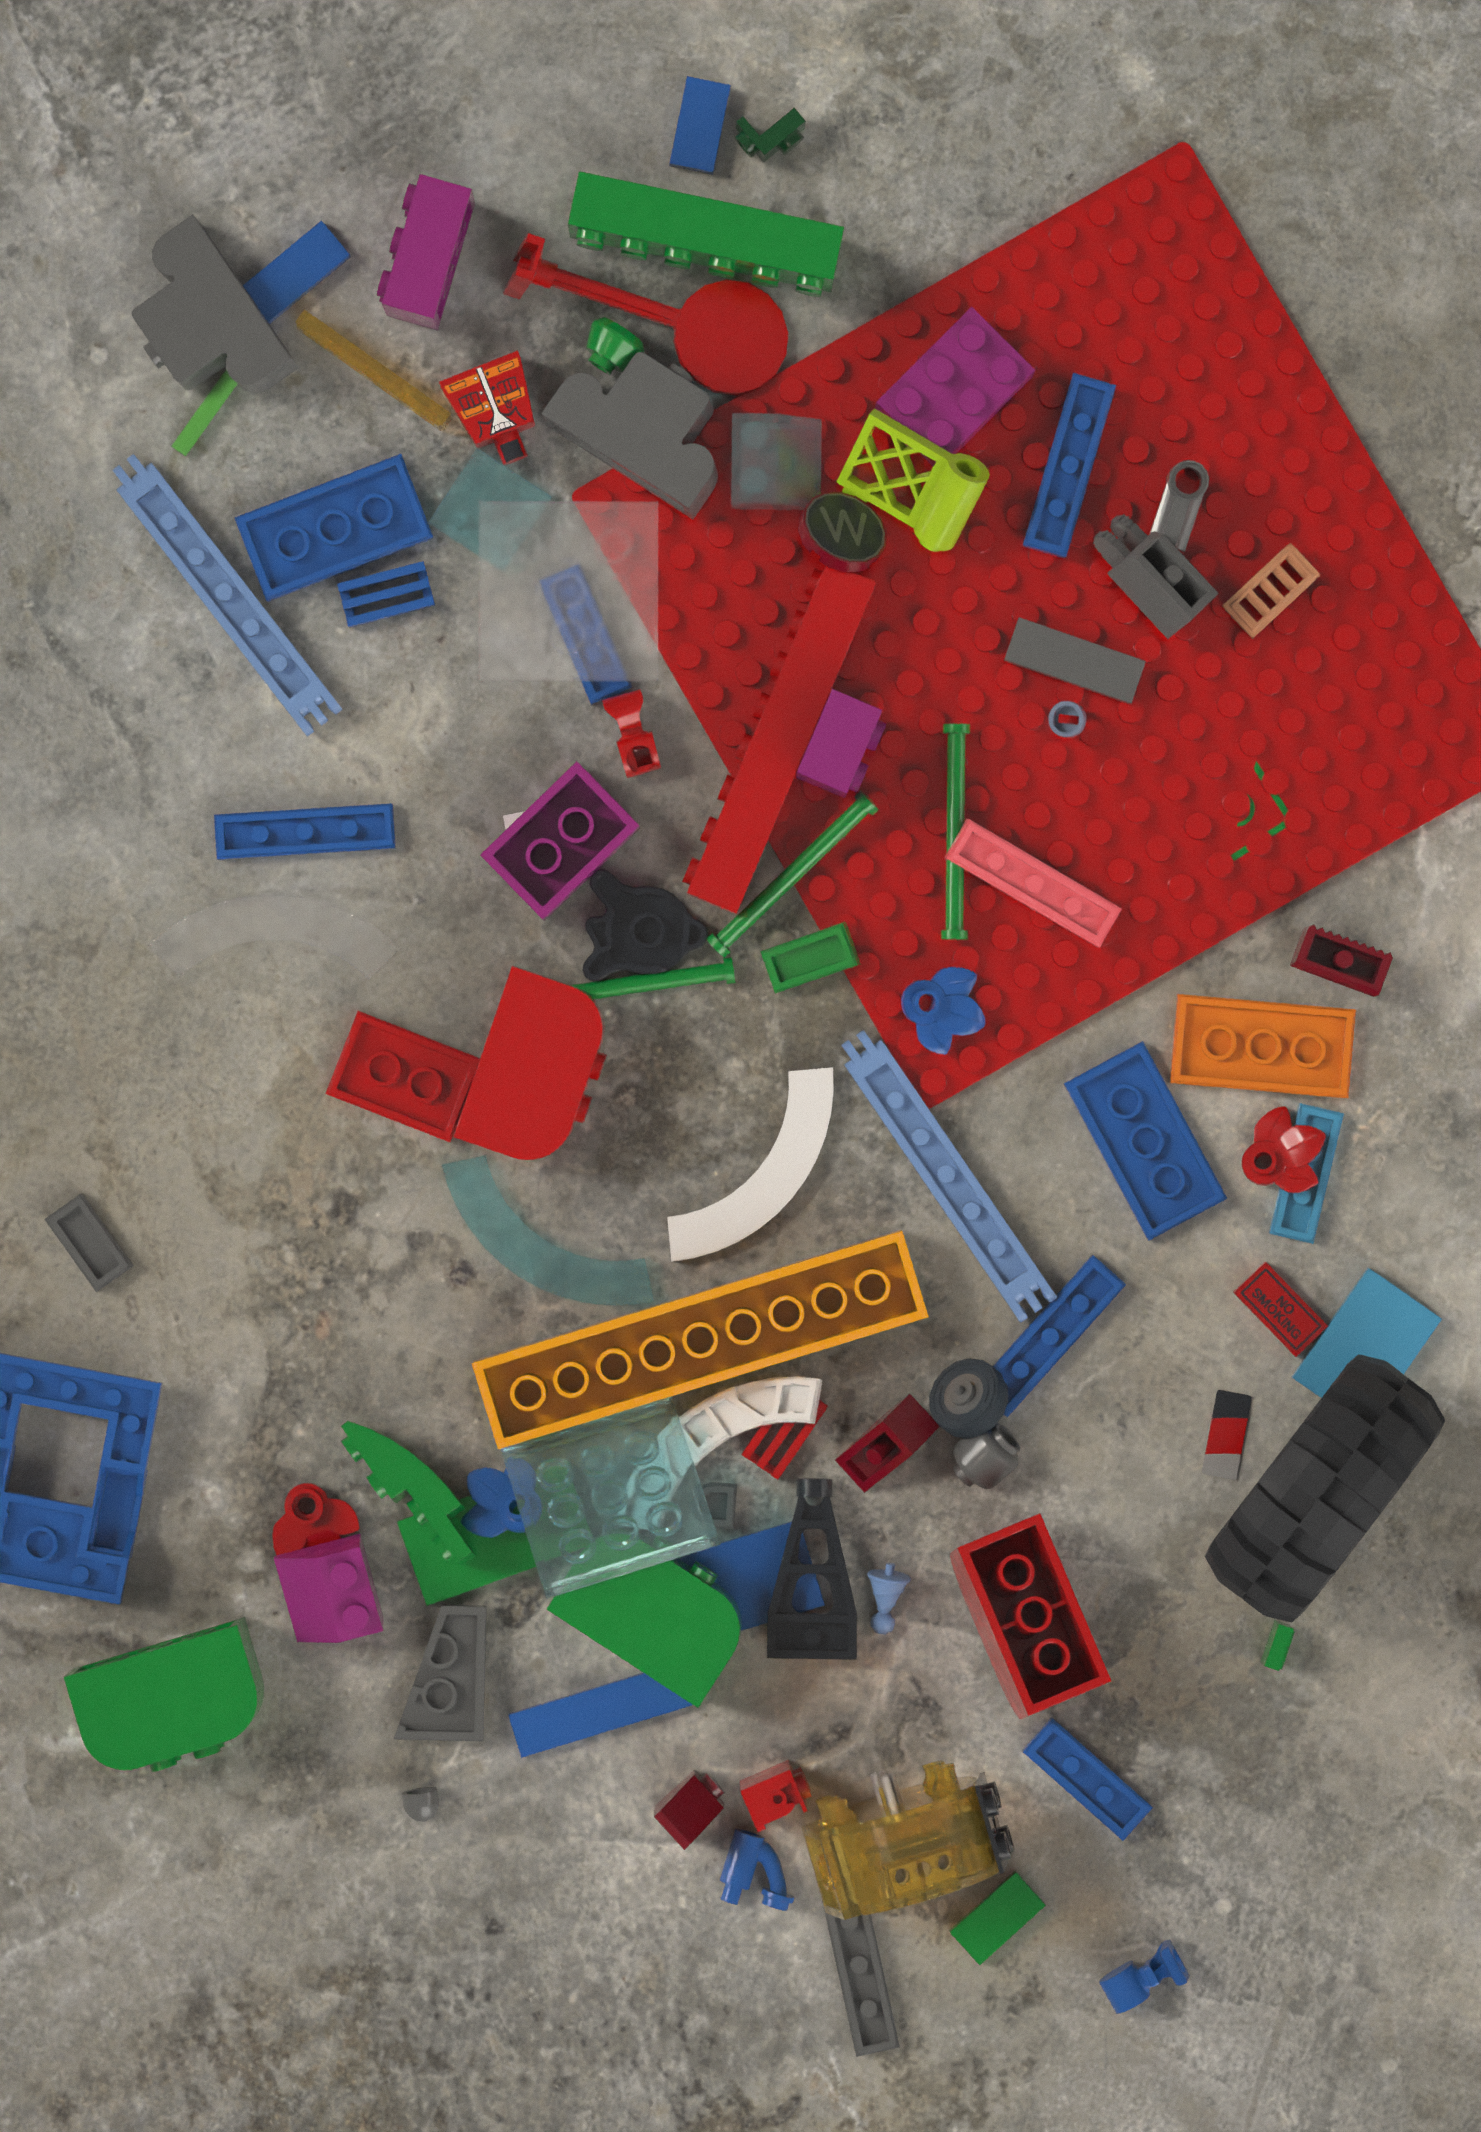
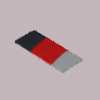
M1224 1390L1217 1391L1202 1467L1203 1474L1232 1480L1237 1478L1252 1400L1250 1395Z

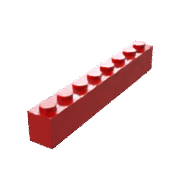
M826 565L823 571L814 569L804 592L812 596L806 612L797 609L787 632L788 635L795 637L788 654L779 651L770 672V676L777 678L771 695L762 692L752 717L760 720L753 736L744 734L735 755L736 759L742 761L736 777L727 774L717 799L725 802L719 818L710 816L701 835L700 841L707 843L701 860L692 857L682 882L690 885L687 895L737 915L877 582L854 572H842L829 568Z

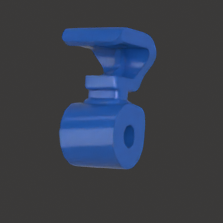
M1169 1939L1160 1944L1155 1955L1148 1959L1144 1965L1138 1967L1131 1960L1106 1974L1100 1979L1099 1983L1116 2014H1120L1136 2007L1149 1998L1150 1988L1159 1985L1163 1978L1171 1977L1176 1985L1181 1986L1188 1982L1190 1975Z

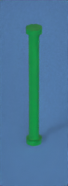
M943 724V734H948L946 854L965 823V734H970V724ZM946 859V930H941V939L968 940V930H964V869Z
M860 790L854 796L856 801L717 935L712 933L707 937L706 940L722 957L725 958L731 952L729 947L868 813L873 816L879 810L863 791Z
M732 957L723 958L724 963L669 970L657 974H642L573 984L572 986L583 990L593 999H601L726 980L727 984H734L736 981Z

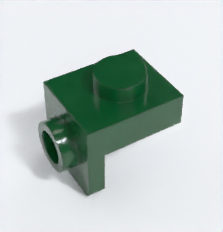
M793 108L762 135H759L742 116L736 121V129L739 134L735 136V140L750 158L757 154L763 162H766L779 150L784 155L787 154L804 139L800 132L805 129L806 121Z

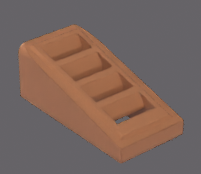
M1289 543L1222 607L1253 639L1307 589L1320 574ZM1284 560L1303 578L1299 584L1280 566ZM1271 572L1290 591L1285 597L1266 578ZM1257 585L1275 602L1276 605L1271 610L1254 593L1253 589ZM1244 597L1263 616L1258 622L1239 604Z

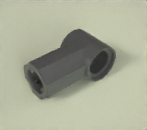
M1186 460L1170 469L1166 476V485L1150 533L1156 531L1164 534L1179 551L1185 552L1203 495L1208 488L1209 476L1203 465L1196 461ZM1189 469L1196 473L1199 479V487L1196 492L1185 494L1177 488L1175 479L1180 470Z

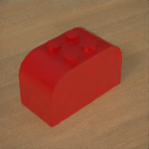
M512 966L453 1137L521 1160L540 1159L561 1147L570 1136L575 1121L580 1123L585 1121L593 1098L585 1095L590 1078L596 1081L599 1080L607 1058V1054L599 1052L604 1039L605 1025L602 1012L595 1000L577 987L517 966Z
M1041 1513L962 1545L950 1553L952 1567L962 1595L1005 1696L1019 1719L1031 1716L1111 1682V1678Z

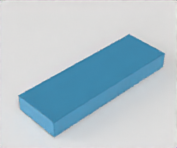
M1299 1103L1294 1126L1309 1125L1322 1130L1326 1135L1320 1153L1308 1164L1315 1172L1319 1183L1301 1193H1287L1279 1187L1269 1234L1314 1244L1344 1113Z

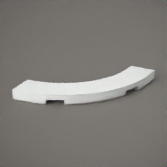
M833 1067L788 1071L789 1091L787 1108L781 1130L769 1155L758 1170L732 1194L703 1209L667 1217L671 1262L700 1257L739 1242L765 1225L793 1198L814 1166L826 1137L832 1111L834 1091Z
M773 1377L753 1381L723 1390L686 1411L657 1438L641 1462L638 1470L634 1472L623 1497L616 1526L662 1534L667 1513L679 1487L691 1470L706 1455L730 1438L761 1426L794 1422L815 1424L823 1380L806 1377Z

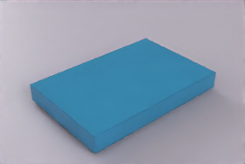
M1367 1268L1291 1378L1322 1398L1345 1366L1358 1354L1385 1360L1404 1374L1442 1318L1379 1274Z

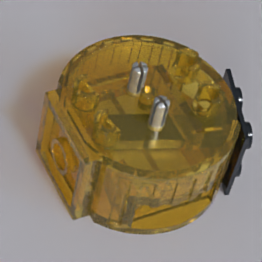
M940 1760L922 1765L926 1775L923 1784L899 1790L895 1774H886L885 1771H879L882 1787L879 1786L876 1772L870 1775L876 1797L847 1806L846 1799L837 1798V1796H832L831 1794L816 1799L815 1802L821 1818L801 1826L826 1913L842 1920H847L859 1915L864 1916L885 1912L958 1891L988 1879L997 1873L1003 1874L1009 1859L1012 1858L1011 1852L1014 1851V1844L1008 1825L1000 1827L997 1815H999V1808H1002L995 1781L987 1783L985 1772L980 1773L978 1779L973 1776L957 1777L954 1763L945 1764L944 1761Z

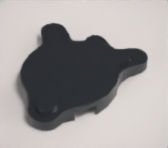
M604 869L597 870L591 876L590 887L605 905L606 912L603 916L590 917L585 923V929L594 945L593 952L584 962L582 969L584 976L588 980L593 982L600 981L617 971H631L637 974H657L667 971L675 966L687 953L701 948L706 943L708 937L706 926L703 922L693 918L683 903L673 893L658 887H631L625 885Z

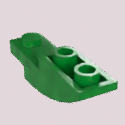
M350 1421L341 1425L347 1434V1437L341 1440L342 1444L356 1463L362 1458L365 1460L373 1472L366 1478L381 1499L389 1495L395 1503H398L410 1494L413 1499L406 1503L421 1525L427 1521L432 1525L438 1536L432 1539V1542L446 1562L454 1558L462 1566L476 1556L451 1520L465 1510V1507L451 1489L427 1465L407 1449L370 1428Z

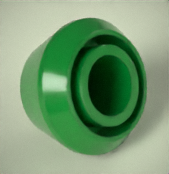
M602 317L591 323L586 349L592 355L588 361L608 375H611L613 370L623 372L636 353H644V344L623 326L611 319Z

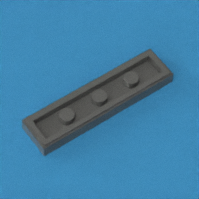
M862 1871L818 1880L856 2057L899 2048V2040Z

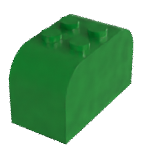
M618 1530L598 1537L582 1553L546 1610L699 1708L738 1645L742 1620L737 1603L724 1588L715 1583L718 1577L717 1573L698 1561H695L693 1566L690 1567L679 1560L677 1556L681 1550L660 1536L653 1542L639 1533Z
M245 1617L72 1669L64 1676L79 1731L86 1749L98 1762L117 1770H133L150 1765L151 1772H156L177 1765V1761L182 1759L181 1755L193 1752L195 1759L221 1751L220 1748L225 1746L224 1742L234 1739L248 1727L259 1712L264 1698V1681Z

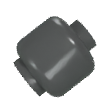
M997 1423L983 1435L970 1439L962 1438L955 1444L953 1454L957 1464L953 1466V1469L959 1479L967 1486L971 1487L973 1484H976L981 1488L991 1489L1017 1468L1019 1462L1017 1452L1020 1451L1019 1443L1007 1428Z

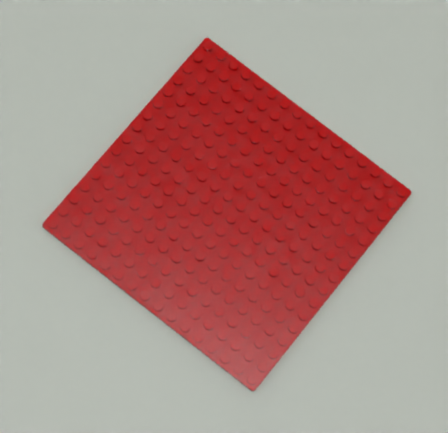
M1186 142L1174 145L779 372L759 389L743 393L715 409L693 444L702 445L711 453L718 471V482L694 519H691L613 468L579 487L572 494L574 505L729 774L732 777H736L742 763L741 760L735 758L739 745L745 733L751 736L754 735L760 721L752 717L762 692L771 695L777 678L770 676L772 667L779 651L788 654L795 638L787 634L797 609L806 612L812 598L811 595L804 593L815 568L823 571L825 567L819 561L821 556L816 554L813 549L809 553L803 545L798 532L799 517L813 497L824 492H842L844 487L838 484L837 480L869 414L875 408L876 402L971 307L1035 369L1033 377L956 453L970 455L978 459L986 466L990 476L954 548L939 552L926 549L920 544L913 527L869 501L867 502L883 521L887 532L886 547L877 561L872 563L869 568L861 572H854L877 583L832 689L882 710L879 721L886 723L876 750L873 751L868 748L865 750L861 762L869 766L858 792L860 790L863 791L879 810L873 816L868 813L794 885L819 930L843 922L847 923L861 964L845 969L843 972L891 1055L928 1109L947 1100L1481 792V648L1195 152ZM1073 373L1116 385L1068 553L1066 558L1024 547L1023 542ZM875 426L872 436L877 450L882 451L895 448L891 435ZM866 448L864 449L862 455L867 454ZM919 452L909 454L916 474L932 471L933 466ZM899 456L882 460L889 480L906 476ZM1191 460L1200 463L1207 470L1209 484L1203 495L1185 552H1180L1218 592V595L1189 623L1167 639L1107 574L1112 567L1101 556L1093 542L1095 536L1100 531L1108 530L1111 533V520L1115 516L1123 514L1129 516L1132 522L1136 523L1148 536L1166 485V476L1170 469L1178 463ZM871 462L856 465L852 475L867 484L878 482ZM1183 469L1177 473L1175 479L1177 488L1185 494L1196 492L1199 487V479L1196 473L1189 469ZM921 482V483H920L922 489H923V487H924V485H925L926 482ZM910 485L892 488L896 500L912 510L916 501ZM1291 543L1318 571L1320 576L1252 639L1222 606L1281 550ZM1286 560L1280 564L1297 584L1303 580ZM1272 572L1266 577L1284 597L1290 592ZM1259 585L1253 589L1254 593L1270 610L1276 605ZM1245 597L1239 602L1256 622L1263 617ZM1018 618H1023L1146 661L1132 703L1127 704L1004 661ZM1059 702H1075L1085 711L1086 725L1080 734L1074 737H1062L1055 734L1050 728L1049 713ZM1059 714L1058 723L1078 725L1079 716ZM943 724H970V734H965V821L970 819L1122 909L1100 948L964 870V930H968V940L941 939V930H946V859L944 857L946 856L948 740V734H943ZM1256 761L1264 772L1262 780H1260L1254 770ZM795 775L768 839L784 869L856 801L854 796L858 792L849 789L846 797L842 798L800 780ZM1249 795L1254 802V815L1247 824L1238 826V822L1245 820L1250 813ZM1271 795H1279L1288 809L1285 816ZM1284 821L1286 828L1271 837L1267 831ZM1246 846L1248 852L1233 861L1230 855ZM942 968H965L977 974L976 983L968 997L972 998L982 1009L986 1024L981 1030L971 1035L960 1036L952 1034V1043L946 1055L932 1052L920 1043L917 1037L916 1024L910 1021L903 1013L901 1007L902 994L912 982L917 980L930 981ZM927 994L922 995L919 999V1007L925 1011L931 1005V999Z

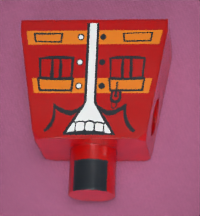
M518 350L439 381L444 396L477 449L494 443L503 465L514 463L528 456L519 433L534 427L535 422Z

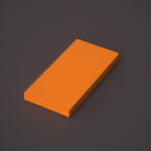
M1177 994L1169 1083L1349 1098L1356 1009Z

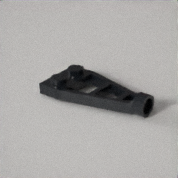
M797 1478L796 1497H798L768 1610L767 1658L857 1660V1611L830 1497H832V1479ZM805 1497H823V1500L819 1505L812 1506L807 1503ZM806 1529H821L826 1534L828 1560L826 1563L803 1564L799 1561L800 1538ZM808 1573L821 1574L828 1580L833 1597V1607L829 1612L799 1613L793 1608L792 1598L796 1583L801 1576Z

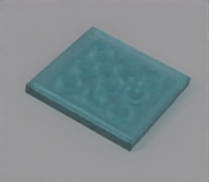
M672 1396L500 1449L546 1599L720 1545L719 1537Z

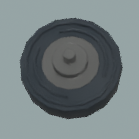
M972 1358L956 1361L944 1369L935 1380L929 1395V1408L935 1422L952 1436L965 1439L981 1436L992 1429L1003 1416L1008 1403V1387L1001 1373L987 1362Z

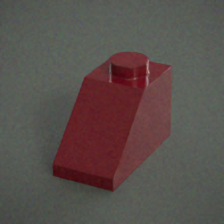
M908 1394L845 1449L835 1461L865 1493L912 1456L940 1426L911 1394Z
M693 1770L655 1805L654 1818L685 1850L724 1809V1802L720 1797L725 1792L708 1773L701 1778Z

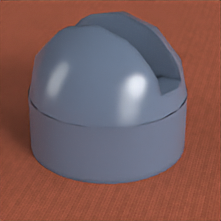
M1059 702L1049 713L1050 728L1059 736L1074 737L1080 734L1086 725L1085 711L1075 702ZM1059 714L1079 716L1078 725L1058 723Z

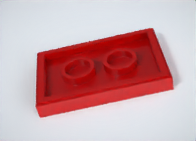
M357 1011L325 1094L451 1143L480 1058Z

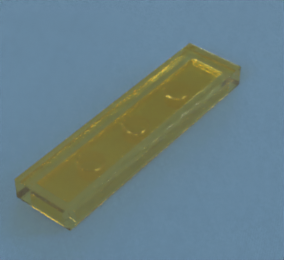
M305 309L296 320V327L302 334L439 431H444L453 419L449 411Z

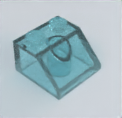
M732 413L731 509L804 510L813 497L821 494L822 419L784 414Z

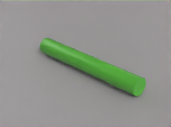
M227 369L171 446L185 457L237 386V383L229 376Z

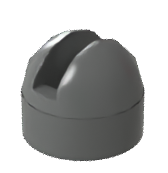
M436 1787L416 1788L402 1793L404 1810L412 1819L425 1822L434 1817L439 1806Z

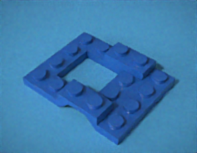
M0 1353V1583L119 1605L122 1603L148 1473L147 1465L162 1382ZM22 1404L108 1419L93 1506L8 1491Z

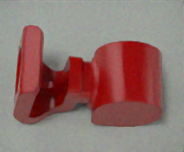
M641 689L602 700L605 711L619 725L622 737L616 742L626 777L631 778L661 769L652 731H643L639 715L643 704Z

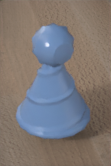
M886 1563V1569H874L867 1573L876 1600L877 1610L879 1611L873 1614L870 1626L874 1632L883 1635L892 1632L894 1629L895 1619L892 1618L890 1611L896 1605V1601L905 1590V1586L911 1581L907 1574L894 1571V1563Z

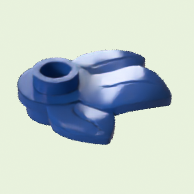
M960 967L942 968L930 981H914L904 990L901 998L903 1013L910 1021L916 1024L918 1040L926 1049L946 1055L952 1043V1034L960 1036L971 1035L985 1026L986 1021L982 1009L972 998L968 997L977 980V974L971 970ZM927 994L931 999V1005L927 1010L923 1011L919 1007V999L922 995Z
M514 1458L507 1465L504 1473L487 1467L470 1472L467 1476V1486L472 1499L477 1504L461 1519V1524L465 1529L473 1534L489 1538L496 1537L506 1530L515 1533H525L533 1530L539 1524L543 1515L542 1502L535 1494L538 1479L533 1468L525 1461ZM520 1504L527 1505L526 1510L522 1514H513V1509Z

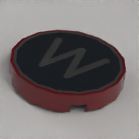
M824 492L813 497L799 517L798 532L803 545L809 553L813 549L816 554L821 556L819 561L829 568L842 572H861L876 562L886 547L887 532L882 519L870 505L856 496L843 492Z

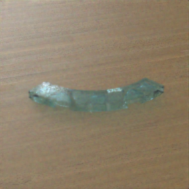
M486 1155L442 1165L452 1198L470 1230L489 1253L518 1277L557 1296L584 1303L609 1306L654 1302L645 1258L632 1260L593 1259L571 1253L544 1240L523 1223L506 1203L491 1174Z

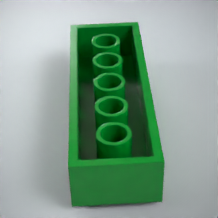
M581 171L578 173L568 220L570 238L577 239L576 245L585 249L603 251L604 245L621 248L620 255L637 260H646L647 254L665 258L664 264L671 267L690 269L691 263L709 267L708 273L711 275L730 279L734 278L735 272L752 276L751 282L757 285L777 288L779 282L796 285V292L814 297H821L822 291L832 292L844 232L843 226Z

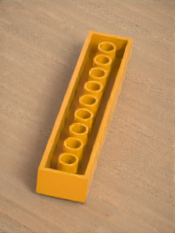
M899 1230L473 1361L472 1366L497 1448L501 1449L928 1318L929 1316L903 1232Z

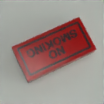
M1265 1261L1233 1291L1238 1299L1294 1357H1297L1328 1327Z

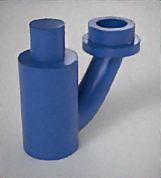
M735 1828L720 1876V1881L725 1883L721 1900L738 1905L742 1889H750L757 1863L760 1862L765 1869L770 1888H762L761 1894L764 1895L762 1904L787 1911L789 1903L792 1904L795 1897L787 1894L782 1866L775 1850L765 1841V1837L747 1830Z

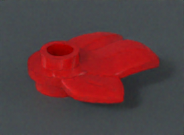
M1287 1107L1274 1108L1260 1118L1255 1125L1254 1144L1246 1149L1242 1157L1243 1172L1247 1179L1256 1185L1268 1186L1276 1184L1287 1193L1307 1191L1319 1183L1315 1172L1308 1164L1320 1153L1326 1135L1322 1130L1309 1125L1292 1126ZM1266 1155L1272 1159L1270 1167L1267 1169L1256 1167V1160L1260 1156Z
M313 1483L299 1484L292 1488L286 1496L284 1504L286 1513L273 1527V1546L276 1555H281L341 1539V1535L354 1533L360 1529L358 1517L354 1509L347 1502L328 1498L326 1492L320 1486ZM303 1497H310L315 1501L316 1507L312 1513H305L301 1510L299 1504Z

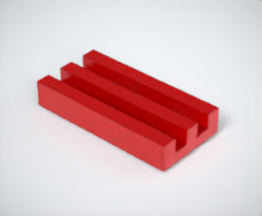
M819 1400L815 1424H804L776 1467L769 1461L796 1422L784 1423L762 1456H759L754 1451L773 1424L759 1427L741 1455L778 1480L820 1420L828 1405Z

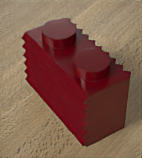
M1315 924L1303 928L1290 966L1376 997L1381 992L1393 957L1391 952L1384 954L1382 949L1375 950L1374 946L1367 947L1365 943L1358 944L1357 940L1350 941L1349 937L1342 938L1340 933L1333 935L1332 931L1325 932L1323 927L1316 929Z

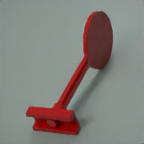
M530 233L527 234L515 253L513 261L518 263L515 272L505 285L503 291L504 295L520 300L531 283L550 289L552 286L672 327L674 329L673 342L681 366L693 377L694 382L714 393L739 395L759 389L776 375L787 353L788 330L781 309L768 293L749 282L725 279L706 284L687 298L681 309H677L557 268L558 264L542 259L545 238Z

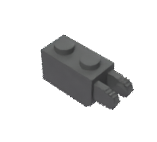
M1124 514L1117 515L1111 520V533L1108 530L1100 531L1095 536L1093 544H1095V548L1112 567L1107 574L1163 635L1169 639L1189 623L1218 595V592L1164 534L1153 531L1147 536L1136 523L1132 522L1129 516Z

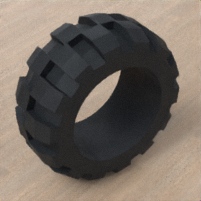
M1360 1354L1353 1358L1210 1544L1205 1558L1217 1580L1266 1617L1291 1623L1298 1618L1343 1564L1439 1435L1445 1418L1432 1395L1385 1360Z

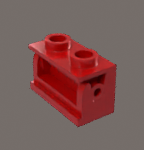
M789 1759L740 1780V1792L757 1832L765 1830L766 1824L788 1815L795 1805L800 1804L803 1813L808 1811L806 1799L812 1797L810 1786L802 1768L798 1767L793 1770Z

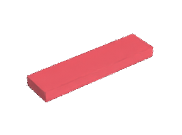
M966 819L944 857L1099 948L1122 910L1110 901L970 819Z

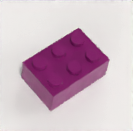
M419 174L417 185L409 183L402 205V210H405L404 216L407 217L404 228L396 227L389 253H393L392 259L394 263L392 270H383L377 290V296L380 297L379 302L382 303L388 317L436 331L439 330L475 207V199L471 188Z
M971 307L876 402L875 409L951 454H956L1033 377L1035 369ZM920 453L934 467L936 462Z
M576 761L480 856L545 921L640 829V826Z

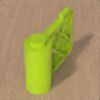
M874 408L861 430L837 483L844 487L843 493L856 496L865 503L869 501L913 527L915 535L923 547L930 551L939 552L954 548L990 474L986 466L978 459L962 453L951 454ZM875 426L891 435L895 448L882 451L877 450L872 436ZM866 448L867 454L862 455L864 449ZM920 452L934 460L936 463L932 471L916 474L909 454ZM899 456L906 476L889 480L882 460ZM871 462L878 482L867 484L852 475L856 465ZM921 482H926L925 485H924V487H923V489H922L920 483H921ZM910 485L916 501L912 510L896 500L892 488Z

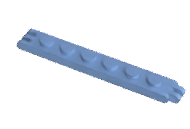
M132 454L127 458V461L137 472L136 475L130 478L120 465L113 469V472L123 483V485L116 489L308 737L314 732L311 723L304 718L308 713L311 712L322 726L329 720L318 707L321 703L325 701L329 710L335 715L343 709L151 462L144 468L137 457Z
M862 1030L856 1036L866 1050L858 1054L849 1040L843 1043L842 1047L851 1059L844 1066L1020 1323L1028 1317L1023 1307L1018 1304L1020 1301L1026 1299L1036 1313L1043 1307L1033 1292L1040 1288L1043 1296L1049 1302L1057 1298L1056 1294L882 1040L873 1044L865 1031Z

